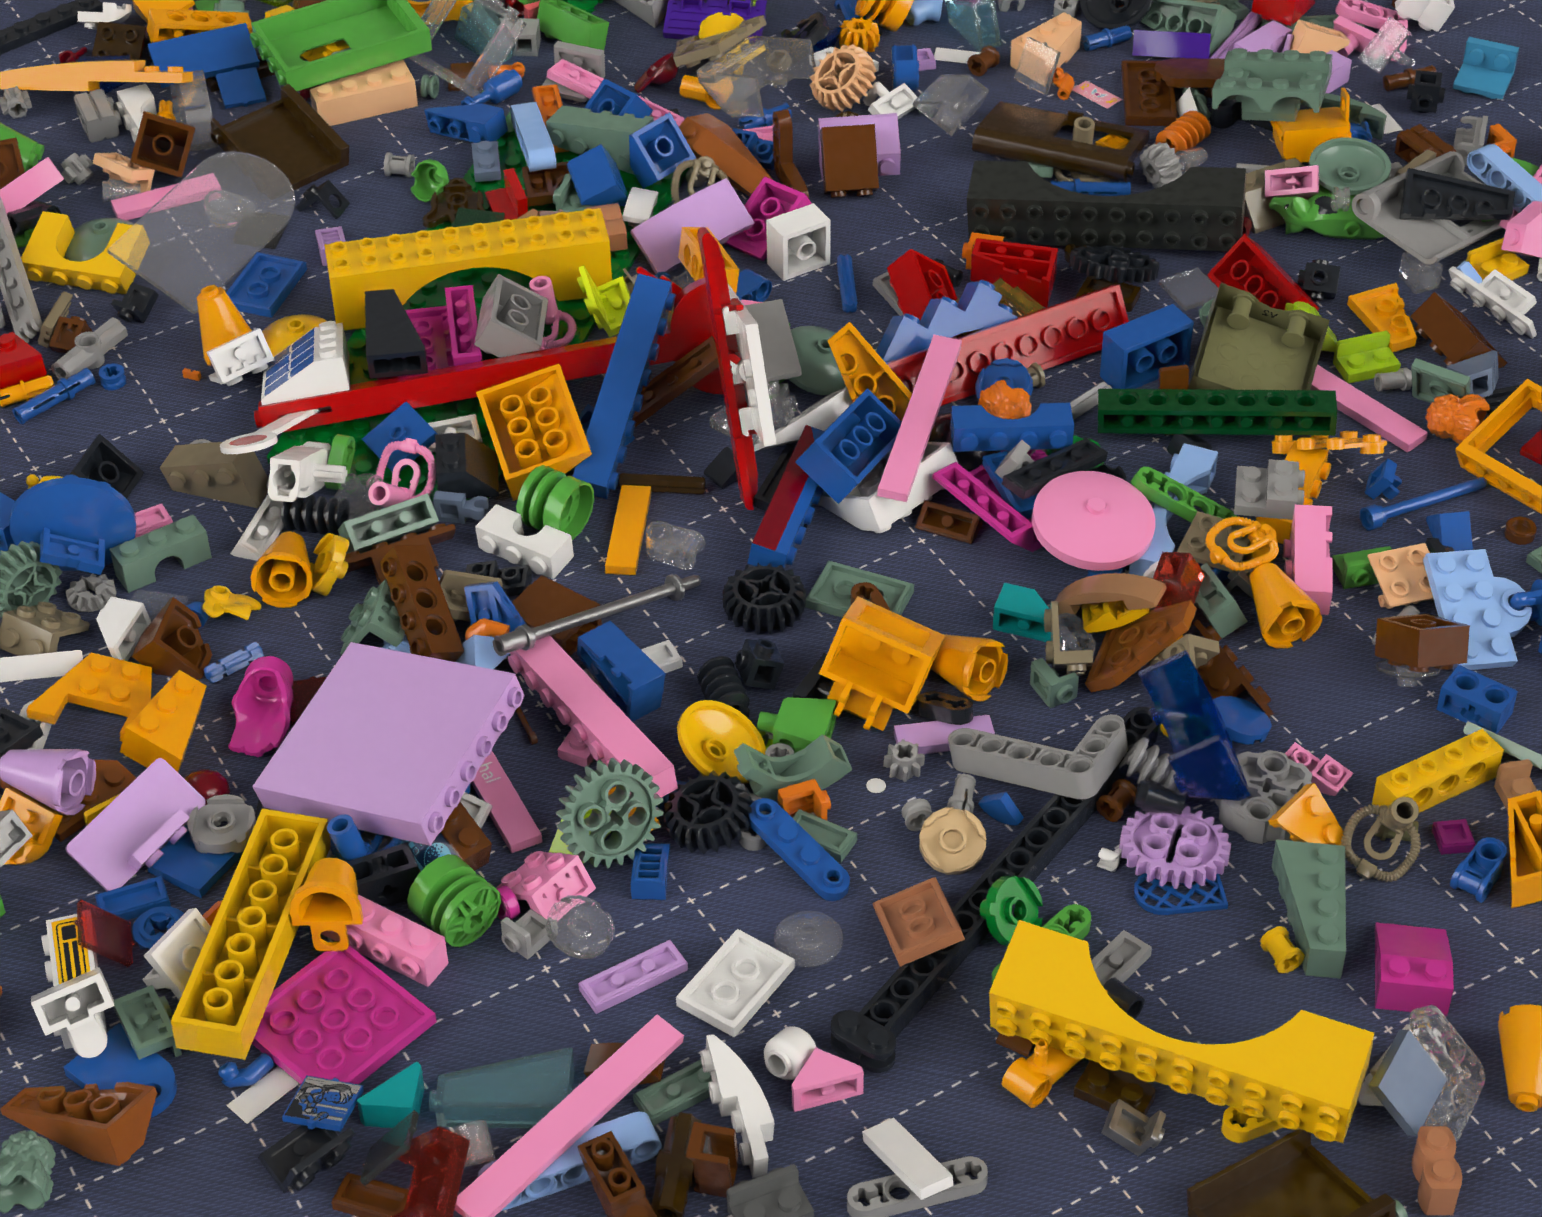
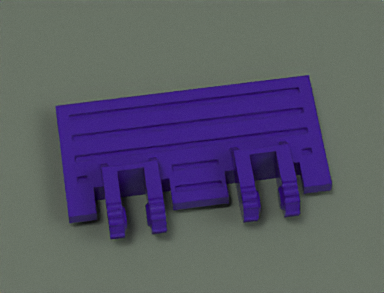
M668 0L663 37L684 39L698 35L701 22L708 16L719 12L730 16L731 13H736L744 20L764 15V18H766L767 0H756L755 7H752L753 0H730V3L729 0H707V3H704V0ZM764 27L748 36L746 45L761 46Z

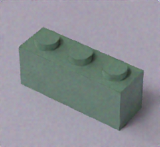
M427 493L345 521L338 529L341 537L349 540L347 554L353 551H359L361 554L370 551L378 543L388 542L390 544L399 541L406 534L413 532L419 534L428 531L439 520Z

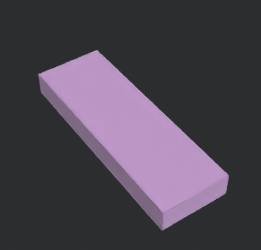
M990 715L973 716L971 722L963 725L930 721L894 726L896 744L901 742L902 739L912 744L917 743L919 744L918 754L950 751L948 736L954 730L960 728H970L995 734Z
M668 940L579 982V991L593 1011L598 1014L688 971V963L672 941Z

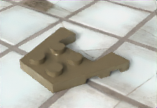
M764 15L744 20L735 29L699 39L698 35L678 40L673 55L676 67L686 64V67L689 68L701 63L700 60L708 58L709 61H713L722 57L723 52L767 24Z

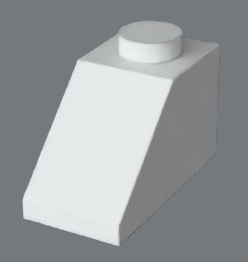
M111 597L96 618L112 658L124 661L129 660L142 633L151 623L144 603Z

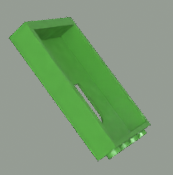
M326 0L251 22L253 33H250V39L253 47L258 48L262 60L267 61L271 73H276L279 85L285 86L290 84L296 91L432 50L429 28L407 0ZM344 40L350 50L314 61H304L300 58L301 54L305 51Z

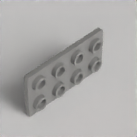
M778 299L745 305L758 323L767 382L801 376L802 370L783 300Z

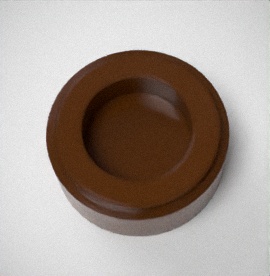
M1513 517L1507 521L1504 535L1507 540L1514 544L1526 545L1534 541L1537 527L1532 520L1526 517Z

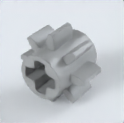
M18 86L4 89L3 97H0L3 115L9 113L13 119L27 116V108H32L28 91L22 92L18 89Z
M73 153L61 163L65 170L61 175L68 184H72L75 181L78 185H81L93 175L89 168L93 165V162L86 154H82L79 157L76 153Z
M902 739L901 742L895 745H888V755L884 756L883 767H890V778L896 777L906 782L907 779L913 776H920V766L924 765L925 755L918 754L919 744H912Z

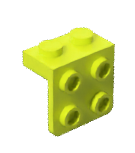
M585 266L578 267L581 276L577 280L582 292L587 295L584 302L590 315L593 314L598 328H604L609 337L619 334L631 297L623 276L597 287Z

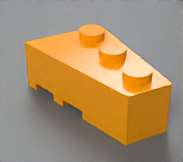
M179 670L125 727L120 753L146 768L156 759L162 758L179 773L200 713L207 685Z
M1539 790L1508 798L1511 908L1542 901V792Z

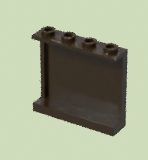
M290 84L281 87L280 100L221 126L215 118L211 119L210 138L212 142L225 152L227 158L240 168L243 176L249 178L255 184L258 192L264 194L270 201L276 200L349 165V145Z
M1302 1129L1286 1134L1283 1138L1264 1148L1258 1149L1246 1158L1227 1166L1220 1172L1197 1182L1187 1189L1188 1217H1396V1202L1389 1195L1384 1193L1375 1199L1371 1198L1312 1146L1311 1133Z

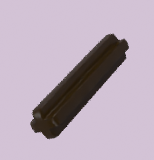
M621 473L618 479L619 490H621L622 485L651 486V492L702 495L706 490L705 478L697 476Z

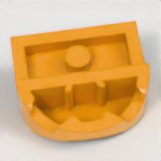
M5 788L0 800V811L13 809L33 835L5 864L23 865L34 862L41 858L50 848L63 815L14 788Z

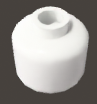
M795 1026L784 1028L766 1043L764 1059L767 1069L774 1076L784 1080L796 1079L816 1047L814 1040L801 1028Z

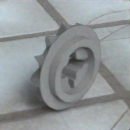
M92 573L90 577L80 576L79 581L70 582V588L66 590L68 604L73 609L81 612H93L104 608L111 597H116L117 591L114 581L109 580L105 574L96 577ZM91 589L92 591H95L96 595H93V593H90L87 590Z

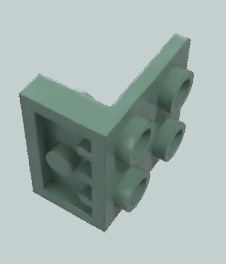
M385 579L377 588L373 586L365 596L364 603L362 605L357 603L350 612L348 619L351 620V624L341 636V641L344 644L340 654L345 652L351 642L359 643L369 632L395 647L403 641L405 631L401 627L400 617L395 603L391 599V592Z

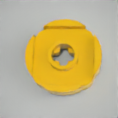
M327 533L319 541L313 553L318 555L315 564L310 563L313 574L311 590L327 596L336 579H342L348 569V562L344 561L349 547L348 539Z

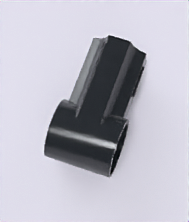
M36 200L30 202L25 208L8 212L7 217L13 235L19 236L25 234L26 230L35 229L43 211L61 214L60 209L54 205Z

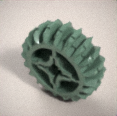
M21 541L18 546L11 544L8 551L0 550L1 618L3 617V612L15 610L18 606L30 607L38 605V602H50L49 598L51 595L57 594L55 587L62 583L59 579L62 571L57 565L39 562L40 544L33 541L29 543Z

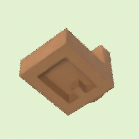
M1530 759L1510 761L1499 765L1494 788L1507 812L1508 798L1537 791L1530 778L1533 766Z

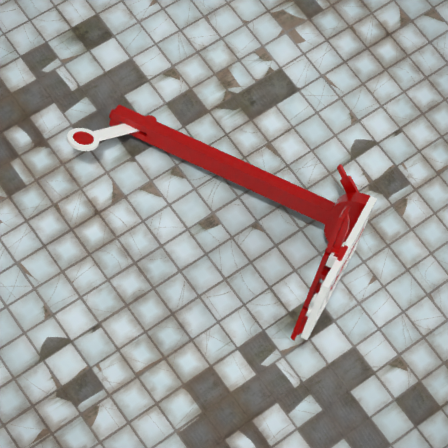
M701 227L698 230V240L705 278L689 284L684 289L664 275H661L659 278L672 282V293L676 294L672 311L668 312V327L664 336L659 335L656 343L660 344L656 361L651 360L650 365L672 361L677 362L711 336L715 338L719 367L694 384L693 387L711 394H724L740 498L746 509L754 510L753 500L758 491V470L752 434L758 435L764 446L776 444L758 323L727 282L725 263L718 242L706 227ZM641 266L636 268L638 274L657 278ZM618 336L429 370L426 374L396 376L349 385L350 390L268 405H262V402L259 401L258 410L254 411V418L257 428L261 429L254 433L240 435L222 442L220 450L224 454H242L258 451L278 442L277 435L282 432L392 413L406 401L414 409L477 397L476 392L556 364H560L566 381L606 374Z

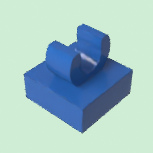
M1387 458L1372 471L1368 477L1365 494L1373 500L1381 493L1388 499L1392 500L1400 493L1397 487L1402 484V480L1395 475L1397 464Z

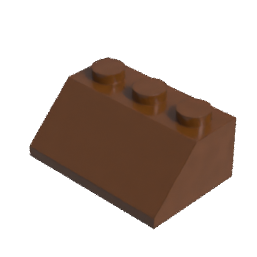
M1436 292L1411 315L1412 319L1418 324L1415 327L1416 331L1426 340L1428 338L1432 340L1429 345L1440 356L1444 354L1447 357L1444 360L1447 366L1492 350L1497 351L1462 312ZM1498 352V368H1501L1508 362Z

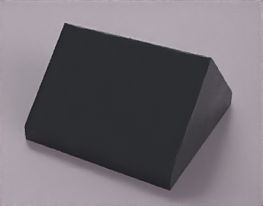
M98 434L70 472V475L107 482L127 499L145 472L106 438Z

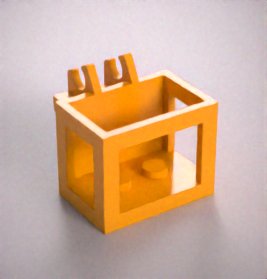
M857 596L843 616L819 672L820 675L834 680L827 699L836 700V709L833 715L840 717L844 710L866 720L863 726L864 729L869 731L871 726L884 731L894 708L908 714L924 686L945 635Z

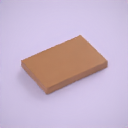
M936 877L872 903L899 966L965 940Z

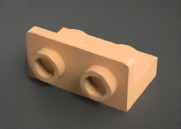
M119 153L94 154L93 164L102 167V171L108 173L110 179L140 193L151 190L154 169L130 163V158Z

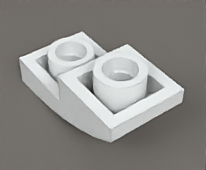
M632 187L622 215L623 220L628 222L630 226L637 227L650 219L653 215V208L657 203L658 191Z

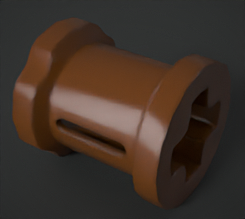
M990 45L985 46L981 49V53L974 54L968 58V68L975 76H983L988 68L996 67L1000 63V55L996 48Z
M1125 779L1115 780L1111 786V791L1107 795H1102L1096 802L1098 812L1108 821L1117 822L1123 816V811L1129 805H1134L1137 789L1131 782Z

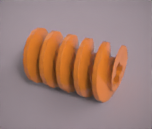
M1195 110L1188 111L1164 130L1160 131L1156 136L1155 144L1159 142L1162 144L1167 143L1170 149H1175V154L1180 158L1210 135V123L1202 113Z

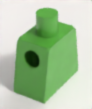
M787 697L783 699L778 714L760 712L757 729L758 731L773 733V744H787L796 753L807 747L822 734L831 739L836 725V716L833 715L836 709V700Z

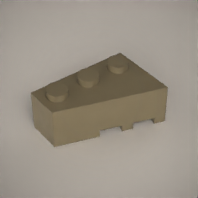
M222 442L175 445L160 466L172 491L258 508L268 493L266 486L268 476L255 452L224 454L220 450Z

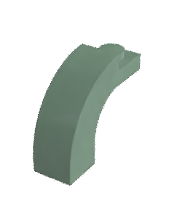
M823 734L804 749L788 756H767L744 743L734 750L739 763L737 769L749 781L753 793L759 797L778 800V789L815 779L820 789L823 790L853 770L842 745Z

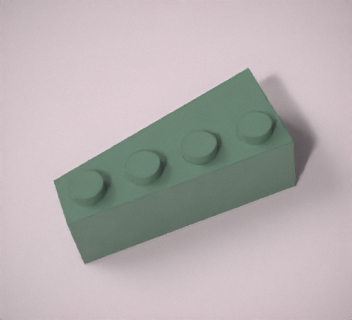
M562 105L546 121V128L553 145L579 155L602 144L616 162L618 169L635 175L630 167L629 135L653 122L654 117L635 118L634 114L627 113L619 116L612 115L611 111L595 113L587 108Z
M1276 840L1272 870L1279 882L1278 889L1281 899H1284L1286 904L1287 918L1295 933L1296 947L1300 948L1305 955L1302 962L1305 975L1341 979L1346 955L1345 846Z

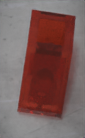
M1162 552L1153 579L1165 583L1167 589L1155 609L1191 600L1193 604L1195 603L1205 573L1190 553Z

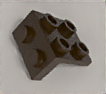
M99 22L90 61L141 60L143 48H148V44L151 43L147 27Z

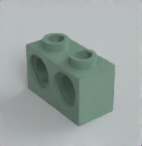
M1207 563L1181 579L1182 584L1194 603L1221 638H1224L1248 622L1234 598Z

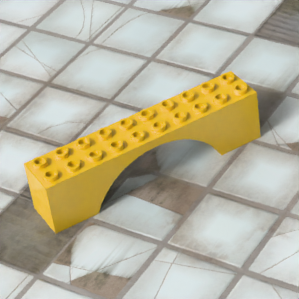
M589 208L575 212H559L552 215L530 216L514 220L505 219L499 222L475 223L461 227H447L430 231L421 230L415 233L392 234L385 237L363 238L361 240L337 241L331 244H324L336 324L343 322L344 331L366 328L365 291L394 289L403 306L415 292L426 284L446 274L464 269L494 267L516 271L531 278L547 276L552 281L554 294L558 301L587 298L586 293L582 292L577 280L581 276L578 268L580 266H585L597 287L612 281L610 240L601 208Z
M1019 920L989 991L990 1026L1005 1036L1016 1035L1030 1040L1034 1045H1036L1038 1040L1042 1039L1047 1041L1048 1047L1062 1050L1072 1058H1086L1098 1062L1108 1070H1122L1134 1074L1138 1079L1145 1082L1156 1081L1170 1086L1172 1090L1178 1093H1192L1204 1097L1214 1105H1228L1240 1109L1250 1117H1265L1277 1121L1279 1125L1287 1129L1306 1130L1313 1133L1320 1140L1327 1142H1344L1368 1070L1375 1034L1355 1026L1300 1010L1290 1021L1265 1035L1242 1042L1199 1044L1170 1038L1140 1024L1112 1000L1095 973L1087 941Z

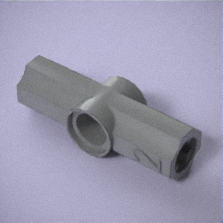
M112 317L94 332H83L77 335L74 341L75 347L51 365L53 374L59 380L62 378L68 379L84 368L95 369L102 366L105 362L104 354L128 336L126 327L122 325L120 320Z

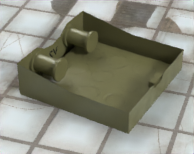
M1221 283L1211 303L1188 389L1310 390L1330 320L1302 310L1285 311L1271 308L1261 303L1251 293Z

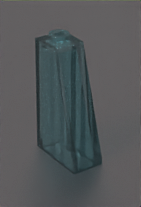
M562 1048L438 1075L437 1089L430 1091L429 1110L436 1113L438 1127L532 1129L573 1091L575 1074L573 1048Z

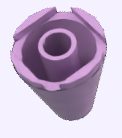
M12 749L0 758V777L2 781L64 815H75L85 806V804H81L85 794L91 796L96 780V764L94 759L88 757L90 753L82 749Z

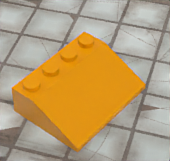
M560 364L476 392L513 501L518 500V495L524 481L536 467L545 465L566 474L592 455Z

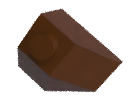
M172 597L142 633L132 657L141 664L152 667V672L156 675L173 677L181 670L199 680L204 676V668L209 664L212 652L209 644H204L198 629L202 625L198 615Z

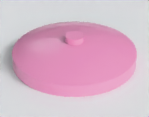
M1096 471L1071 472L1049 481L1039 491L1032 512L1034 533L1041 545L1050 554L1069 565L1094 571L1119 569L1140 559L1151 545L1156 526L1153 508L1141 491L1119 477Z

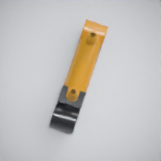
M1117 978L1109 979L1103 985L1107 994L1125 1013L1136 1019L1144 1006V998ZM1038 1040L1033 1054L1027 1059L1024 1057L1018 1058L1009 1066L1003 1076L1002 1086L1026 1105L1035 1108L1047 1097L1052 1085L1082 1059L1072 1058L1062 1050L1048 1047L1047 1041Z

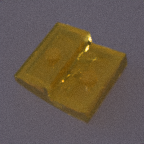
M1001 278L993 284L995 291L1002 294V298L1023 315L1044 309L1043 306L1018 286L1013 289Z

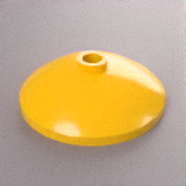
M307 314L291 315L272 322L262 333L274 357L314 327H319L320 323L327 320Z
M703 700L691 704L679 718L677 735L680 746L689 762L699 772L709 776L714 770L720 776L726 771L730 777L737 776L741 784L749 783L737 769L739 763L734 750L744 743L765 755L766 747L758 729L743 713L722 702Z

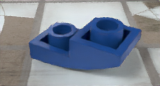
M733 128L734 133L761 166L774 170L773 141L759 139L756 132Z

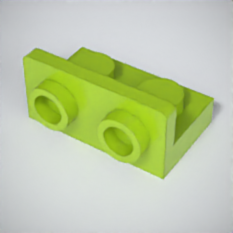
M1388 331L1336 342L1333 364L1348 384L1373 379L1376 373L1397 372L1401 367V363L1389 348L1390 334Z

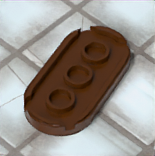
M1165 59L1155 65L1154 78L1158 82L1165 80L1166 85L1171 87L1213 88L1216 79L1222 77L1225 59Z

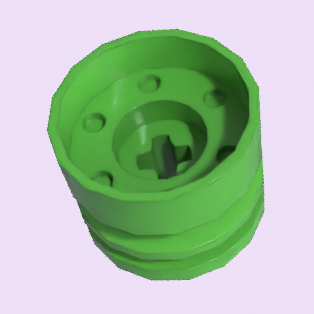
M541 465L536 467L524 481L518 495L516 512L521 514L522 523L540 531L545 525L570 534L572 540H574L582 532L592 513L594 489L590 483L570 475L566 476L565 473Z
M447 854L436 858L417 875L410 887L407 901L409 910L427 926L432 927L436 933L444 936L445 941L452 947H463L481 937L492 925L499 912L501 897L500 892L492 884L487 882L481 875H477L457 855Z

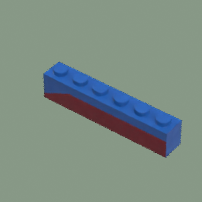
M805 425L753 539L747 564L756 566L759 563L761 566H767L771 562L773 567L783 565L784 569L787 564L792 566L798 548H795V544H802L807 529L803 526L804 524L810 525L815 512V508L812 506L813 504L819 505L824 491L795 461L824 432L823 430Z

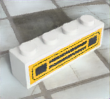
M88 912L46 920L47 935H42L41 938L45 956L50 955L51 960L44 962L48 982H53V985L57 986L98 968L94 932ZM101 1011L99 1012V1017L107 1033L105 1013ZM64 1028L53 1032L54 1036L61 1035L65 1049L73 1048Z

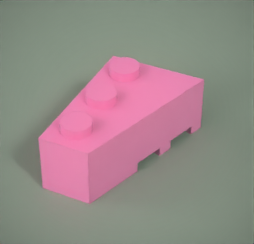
M1295 504L1290 540L1284 539L1283 558L1289 559L1285 560L1284 573L1319 606L1321 615H1329L1333 593L1332 558H1330L1329 543H1332V532H1329L1332 506Z

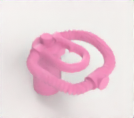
M537 276L530 281V290L548 299L545 323H553V326H551L552 333L547 337H543L542 346L539 350L566 346L575 336L576 322L570 314L558 310L551 279L547 276ZM564 320L568 325V331L563 338L555 340L558 336L559 321Z
M406 438L401 442L394 441L388 443L382 452V458H380L381 461H379L380 464H378L375 483L372 484L368 492L370 501L375 505L386 508L427 493L431 494L437 478L436 462L432 452L423 447V445H420L417 440ZM401 450L402 452L412 454L418 453L425 458L429 468V478L420 494L414 496L421 475L420 467L414 460H400L393 469L391 484L384 482L383 474H385V468L393 451ZM405 465H410L414 471L409 489L398 486V482L401 481V478H399L400 470Z

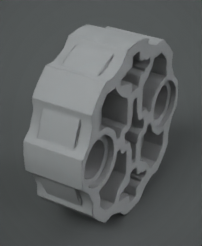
M1268 750L1263 753L1247 751L1234 756L1233 762L1228 767L1222 768L1219 773L1215 803L1220 811L1219 820L1228 830L1236 831L1245 840L1263 844L1267 841H1290V833L1281 827L1274 828L1269 824L1268 820L1302 787L1312 783V773L1304 764L1296 763L1289 759L1285 753Z

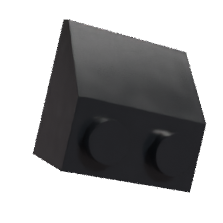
M467 433L435 435L438 491L464 493L466 499L477 496H499L498 457L495 451Z

